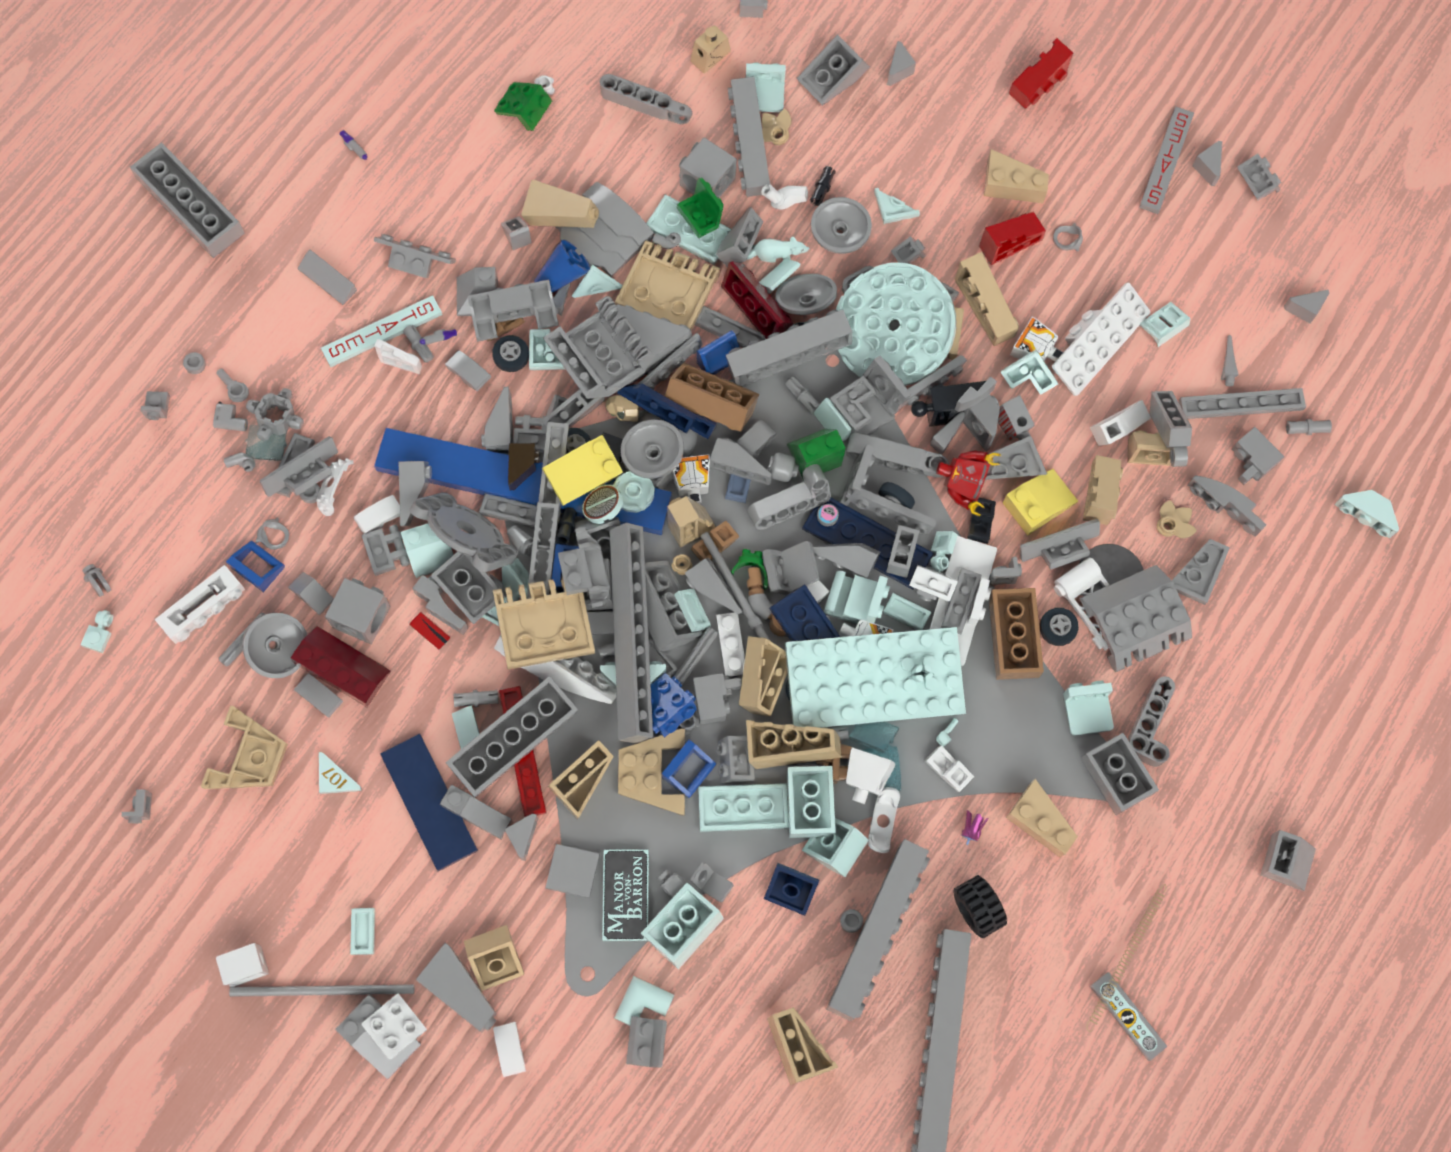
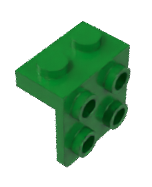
M513 82L498 102L494 111L497 115L517 117L528 131H533L553 100L540 84Z
M700 177L697 179L694 195L678 203L677 210L698 239L719 228L724 207L723 202L713 193L711 185Z

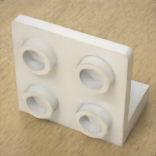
M396 994L362 1022L363 1028L389 1060L394 1058L427 1030L399 994Z

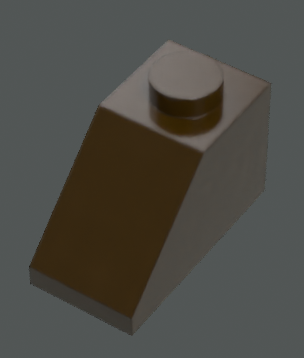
M509 443L508 485L510 491H514L536 471V463H540V451H536L535 443Z

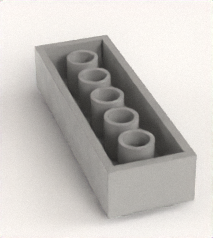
M162 142L130 166L136 179L212 258H215L245 234L240 222Z
M832 310L820 319L818 317L812 318L807 321V324L791 326L786 332L781 334L776 332L769 335L768 339L763 341L755 340L745 348L730 350L729 354L726 355L728 368L734 383L743 387L852 345V329L844 310Z
M549 676L451 757L446 764L476 798L574 716L578 709Z

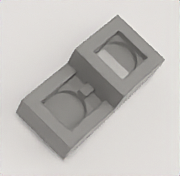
M460 350L445 363L450 371L461 377L465 384L476 391L491 378L488 372Z
M990 376L978 391L970 386L958 400L955 410L960 412L980 403L994 390L997 381Z
M309 673L294 688L300 696L328 718L343 703L337 695Z

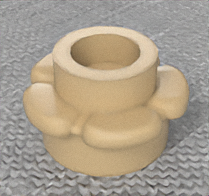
M683 554L675 556L671 564L673 571L679 575H685V572L693 566L692 562H690V557Z

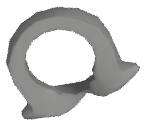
M1073 223L1072 226H1060L1054 232L1053 241L1061 250L1075 249L1079 251L1083 241L1082 229L1076 226V223ZM1061 232L1079 235L1078 239L1070 245H1062L1057 240V235Z
M278 517L269 519L259 527L255 542H261L267 548L277 550L286 546L289 540V531L284 525L279 523ZM268 527L283 531L285 534L284 541L279 545L270 544L264 528Z

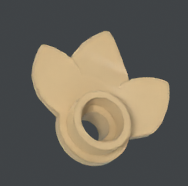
M786 109L782 110L778 117L768 113L763 114L762 132L764 142L783 145L788 141V129L791 126L792 119ZM779 134H783L781 138L777 139Z
M1172 501L1164 503L1160 508V519L1157 522L1158 532L1166 537L1175 535L1179 538H1188L1194 535L1197 531L1196 528L1188 524L1191 519L1192 509L1184 507L1176 509ZM1164 524L1169 525L1170 530L1165 529Z

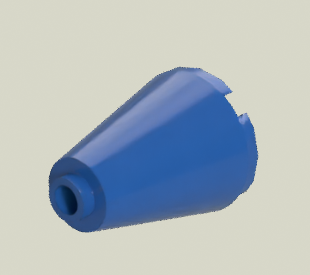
M562 240L558 243L534 282L549 280L553 293L586 275L590 270V265L582 253L578 255L575 252L577 248L572 243Z

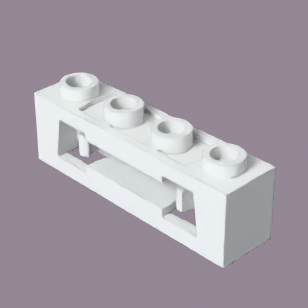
M224 565L154 620L168 637L177 644L186 640L194 629L204 626L207 623V619L212 615L223 611L225 605L231 600L238 599L245 589ZM213 590L217 591V596L214 594ZM184 613L187 615V619L182 616Z

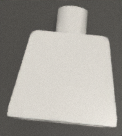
M852 748L846 784L856 788L852 800L865 804L869 792L880 795L896 763L892 760Z

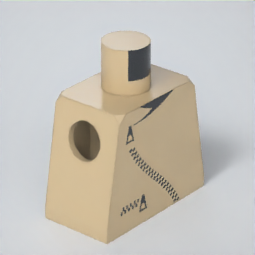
M715 25L707 28L705 33L694 42L691 62L705 74L731 52L728 37Z

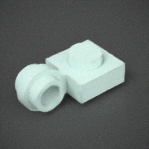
M936 532L931 551L936 554L931 559L933 569L944 571L948 568L949 560L945 557V554L953 553L958 536L955 532Z
M103 610L96 614L95 623H98V627L88 626L80 644L82 647L100 653L104 652L112 634L104 630L106 626L109 627L113 622V615L110 614V611Z

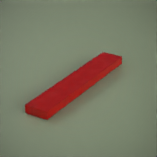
M520 686L499 690L503 714L523 699ZM533 749L514 765L524 817L531 814L538 816L547 813Z

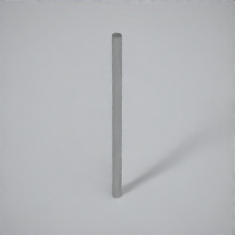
M410 984L230 987L229 996L414 994L415 986Z

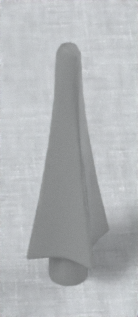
M571 283L560 288L553 297L556 315L562 316Z
M1228 335L1221 380H1225V385L1231 387L1234 385L1235 377L1239 374L1234 357L1232 336Z

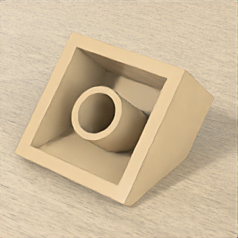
M1146 431L1132 432L1128 439V463L1169 466L1171 464L1170 447L1166 448L1159 432L1155 434L1147 433Z
M507 925L464 941L468 960L481 991L525 975Z

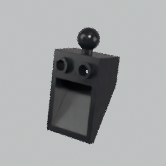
M986 381L944 386L943 384L935 385L930 388L926 402H914L911 406V412L916 417H923L927 413L929 427L946 425L960 413L955 410L958 400L970 386L978 391Z

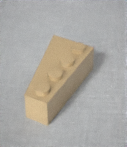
M982 252L961 261L955 282L993 346L1015 337L1019 327L1018 322L1013 317Z
M746 720L749 763L755 769L842 758L840 736L834 729L808 726L798 727L789 724L779 725L770 722L760 723Z

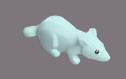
M791 237L790 241H780L772 238L763 239L752 246L753 249L750 251L747 260L758 256L761 261L771 263L775 262L777 258L782 257L783 260L790 259L792 254L799 255L809 250V247L797 241L795 237Z

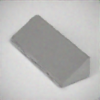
M312 250L306 253L298 270L344 305L357 292L355 285Z

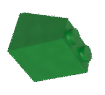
M823 429L787 443L791 455L795 458V464L799 465L798 470L802 479L803 471L813 464L819 465L823 473L842 466L846 447L836 429Z

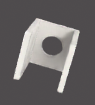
M256 943L216 957L222 982L230 987H235L269 974L262 948Z

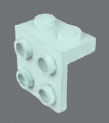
M746 63V78L755 77L760 112H781L784 109L786 65L777 63Z
M1102 680L1094 681L1091 685L1083 686L1082 683L1070 685V688L1063 693L1070 733L1072 735L1108 732L1114 728L1108 698L1113 691L1111 683H1104Z

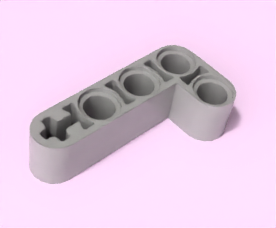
M817 464L808 466L803 471L804 482L751 504L747 512L756 529H766L826 503L831 498L829 482L820 466Z
M1166 676L1159 678L1151 686L1128 737L1129 743L1140 760L1153 767L1162 765L1170 755L1166 745L1153 739L1175 690L1174 681ZM1161 685H1163L1165 692L1158 696L1162 689ZM1150 703H1155L1158 706L1159 711H1153L1150 707ZM1147 722L1150 726V731L1143 729L1141 723ZM1133 741H1138L1142 749L1134 748ZM1154 750L1160 752L1161 760L1153 756Z

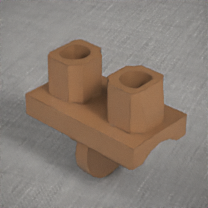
M841 741L842 758L816 761L818 765L832 766L833 784H837L838 781H843L847 778L848 766H840V759H850L852 746L843 745Z

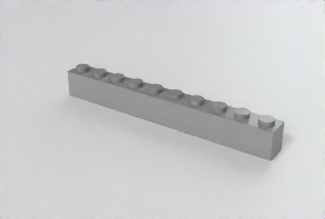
M625 523L610 530L619 741L637 743L653 738L644 538L642 526Z
M944 929L941 934L937 935L936 948H939V956L934 958L933 970L937 971L936 980L932 979L930 993H933L934 997L933 1003L929 1002L928 1016L931 1017L930 1026H926L925 1040H928L927 1049H923L922 1063H925V1071L920 1073L919 1087H922V1095L917 1097L916 1102L919 1120L914 1121L913 1134L917 1135L916 1144L911 1145L910 1152H946L972 933Z

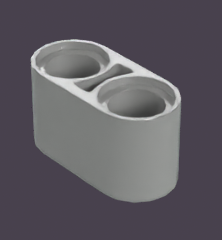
M761 419L736 443L753 458H756L775 439L777 433Z

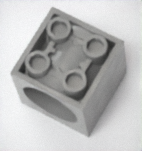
M705 137L700 142L694 144L688 157H683L679 164L680 186L693 195L697 179L700 177L711 185L713 193L719 198L736 178V158Z
M344 578L325 618L332 628L372 645L391 606L382 590L376 587L367 588L363 582L354 578L352 580Z

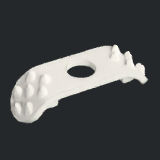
M348 458L345 460L338 459L337 462H332L329 466L332 474L324 478L316 500L318 509L325 516H331L334 513L333 503L335 499L333 495L343 471H346L349 465L354 464L353 460ZM334 478L332 485L327 487L329 480Z
M883 788L881 794L877 795L868 846L880 853H887L890 850L891 835L900 800V792L895 788ZM879 815H886L888 817L889 824L887 827L883 828L877 824Z

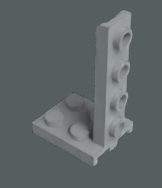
M881 355L873 360L863 376L875 389V397L890 416H893L906 404L911 406L919 399L920 395H928L930 388L946 383L951 375L955 377L964 370L962 366L966 363L967 359L962 355L958 356L909 389L904 386L903 381L896 376L889 363L884 361Z
M867 444L853 463L840 503L846 506L850 502L854 503L861 509H868L880 517L894 520L898 525L908 526L920 530V534L928 535L935 527V519L861 488L862 485L866 484L869 474L866 473L867 469L872 466L875 456L872 455L875 447Z

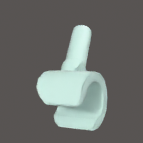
M954 718L948 727L936 737L939 745L944 747L952 740L948 734L958 723L957 719Z

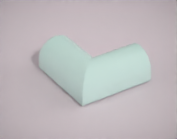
M529 329L530 370H566L543 339V337L551 333L550 329Z
M1036 349L1001 370V374L1011 389L1029 378L1040 395L1058 385V381Z
M633 976L614 1019L630 1026L631 1017H640L644 1007L666 1016L675 995Z

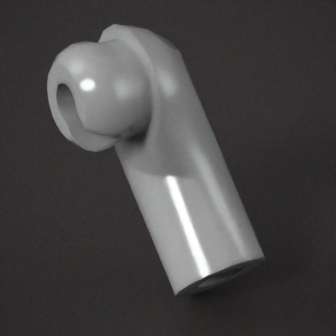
M242 452L224 458L227 468L239 465L245 471L250 472L255 467L254 459Z

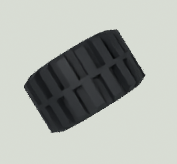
M976 875L954 888V899L963 918L972 931L980 938H985L1007 925L1004 907L993 888L984 878Z

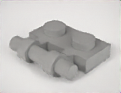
M524 415V417L516 416L515 424L523 425V428H514L513 443H535L536 451L544 452L547 427L542 420L547 416H543V418L531 417V415ZM530 426H542V430L530 429Z
M397 525L389 527L391 534L384 535L382 528L361 535L375 576L396 569L393 561L400 560L402 567L410 564L402 542V535ZM394 543L396 551L390 553L388 544Z

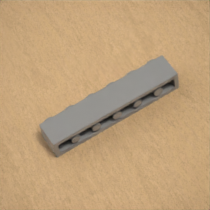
M755 77L732 79L731 88H728L729 100H733V105L730 106L731 117L736 119V123H733L734 136L738 135L739 140L735 142L736 153L741 154V159L738 160L739 172L743 171L744 175L743 178H740L742 190L746 189L747 197L762 195V188L765 185H769L770 180Z

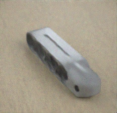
M605 74L600 79L601 96L606 100L677 124H686L692 117V110L689 106L672 100L667 94L612 74ZM681 116L685 117L684 120H680L679 118Z
M851 433L846 450L848 457L856 459L867 444L875 447L872 454L875 456L873 464L915 475H928L940 478L943 476L936 474L938 464L943 462L949 465L946 457L941 454L861 433Z

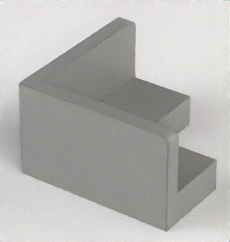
M864 376L830 398L832 404L852 428L851 433H857L859 429L872 420L861 404L874 396L876 391Z

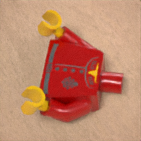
M973 450L961 453L958 458L953 457L950 465L943 462L938 464L936 474L946 477L944 486L948 487L947 493L957 505L970 510L976 516H980V514L975 512L976 507L981 506L984 508V505L977 501L990 465H1000L993 461L994 456H1001L999 453L989 454L988 452Z

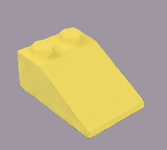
M603 435L585 443L542 468L563 506L623 473Z
M1054 469L1047 471L1048 475H1039L1023 483L1008 493L1003 501L1004 506L1027 536L1078 503L1076 497Z

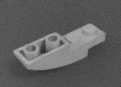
M1196 475L1188 483L1191 492L1201 497L1209 509L1216 511L1218 514L1225 509L1232 519L1237 520L1243 525V529L1254 537L1266 526L1252 512L1256 504L1236 489L1217 480Z

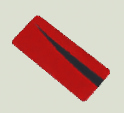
M422 612L409 624L438 650L450 639L449 635Z

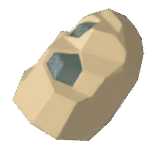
M621 395L611 396L607 399L606 410L611 416H616L619 421L637 422L639 420V406Z

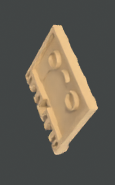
M646 240L615 300V304L631 306L636 311L648 312L659 319L666 318L673 324H683L692 331L714 284L717 282L721 268L712 266L710 269V264L705 263L700 274L695 273L699 260L694 258L687 270L690 256L676 252L671 263H669L673 250L668 249L661 260L658 257L662 246L657 244L654 248L655 243Z
M563 577L561 584L564 592L556 594V585L553 579L548 580L551 595H546L544 581L528 584L531 598L526 599L524 585H519L518 592L521 600L514 602L510 587L505 588L508 603H504L502 589L493 590L508 670L595 654L583 592L567 595Z

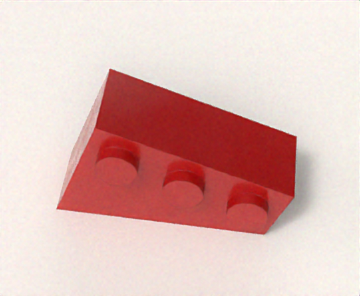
M1058 38L1052 42L1053 46L1047 53L1043 51L1039 55L1041 59L1035 65H1029L1011 84L1009 95L1025 109L1031 104L1035 105L1042 94L1049 93L1053 89L1054 84L1058 81L1062 82L1068 75L1067 70L1074 53Z
M1034 212L1025 213L985 227L979 247L990 265H993L1042 241L1046 230Z

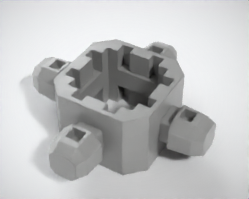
M284 388L278 395L269 393L264 395L261 401L252 399L247 402L246 409L255 414L259 425L257 431L259 439L266 441L272 433L280 436L285 434L289 427L294 429L302 428L304 421L301 417L295 415L291 404V390ZM277 406L279 410L285 412L283 419L275 420L273 423L271 419L265 416L267 415V409H275Z

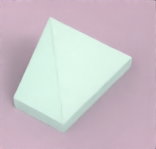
M517 558L512 564L502 567V583L504 588L510 587L512 593L518 592L519 585H524L527 598L529 573Z

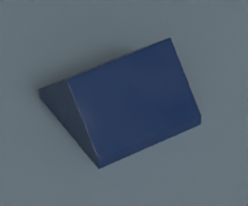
M777 863L764 899L805 916L820 880Z

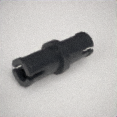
M830 166L823 168L820 179L815 183V190L810 198V202L813 205L819 206L823 202L826 193L830 191V183L836 173L835 169L832 170L833 168Z
M566 508L563 511V517L558 523L559 531L556 536L558 544L567 545L570 541L571 533L574 532V521L577 512L573 508Z

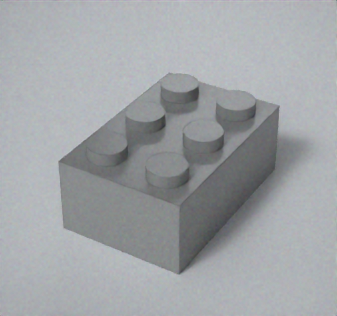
M1124 733L1091 750L1081 758L1116 816L1159 791Z

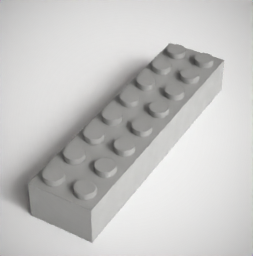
M906 839L899 845L826 1010L850 1022L861 1016L866 1005L862 1001L864 997L870 996L875 985L872 982L873 976L877 977L883 967L884 962L881 961V958L889 953L894 942L890 938L892 934L895 935L902 924L903 920L900 919L901 913L904 914L905 911L907 912L912 901L908 897L910 893L913 894L921 881L918 875L925 871L930 858L926 857L929 850Z

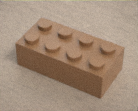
M683 363L671 376L665 397L695 414H700L713 422L726 425L731 430L741 432L753 415L759 394Z
M1035 588L992 590L989 597L996 680L1039 678L1044 669Z

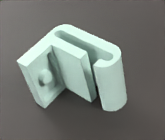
M837 571L824 613L854 624H858L860 620L874 623L876 617L881 618L884 606L880 605L882 597L887 598L890 586L886 585L888 578L880 576L877 582L857 575L854 578L845 576L846 572Z

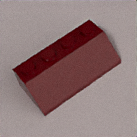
M731 261L728 264L721 287L766 339L773 333L779 332L781 334L786 332L789 327L794 325L791 318L778 306L777 301L773 300L766 288L755 278L751 270H748L742 263Z
M318 626L301 641L290 657L294 664L368 708L391 673V670Z

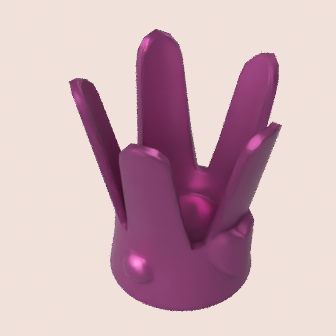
M967 810L965 828L961 836L968 838L966 845L969 844L970 840L978 842L981 830L989 818L984 821L981 814H977L971 825L972 813Z

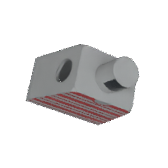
M1020 395L1002 404L999 410L998 424L1010 441L1018 438L1020 441L1031 436L1029 430L1034 427V422Z

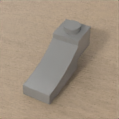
M422 575L412 588L415 595L428 602L425 608L429 614L464 635L468 629L466 622L455 615L440 596L443 591L434 578L431 576L427 578Z
M453 785L449 787L440 803L443 808L499 839H502L505 834L504 829L509 827L512 821L511 818Z

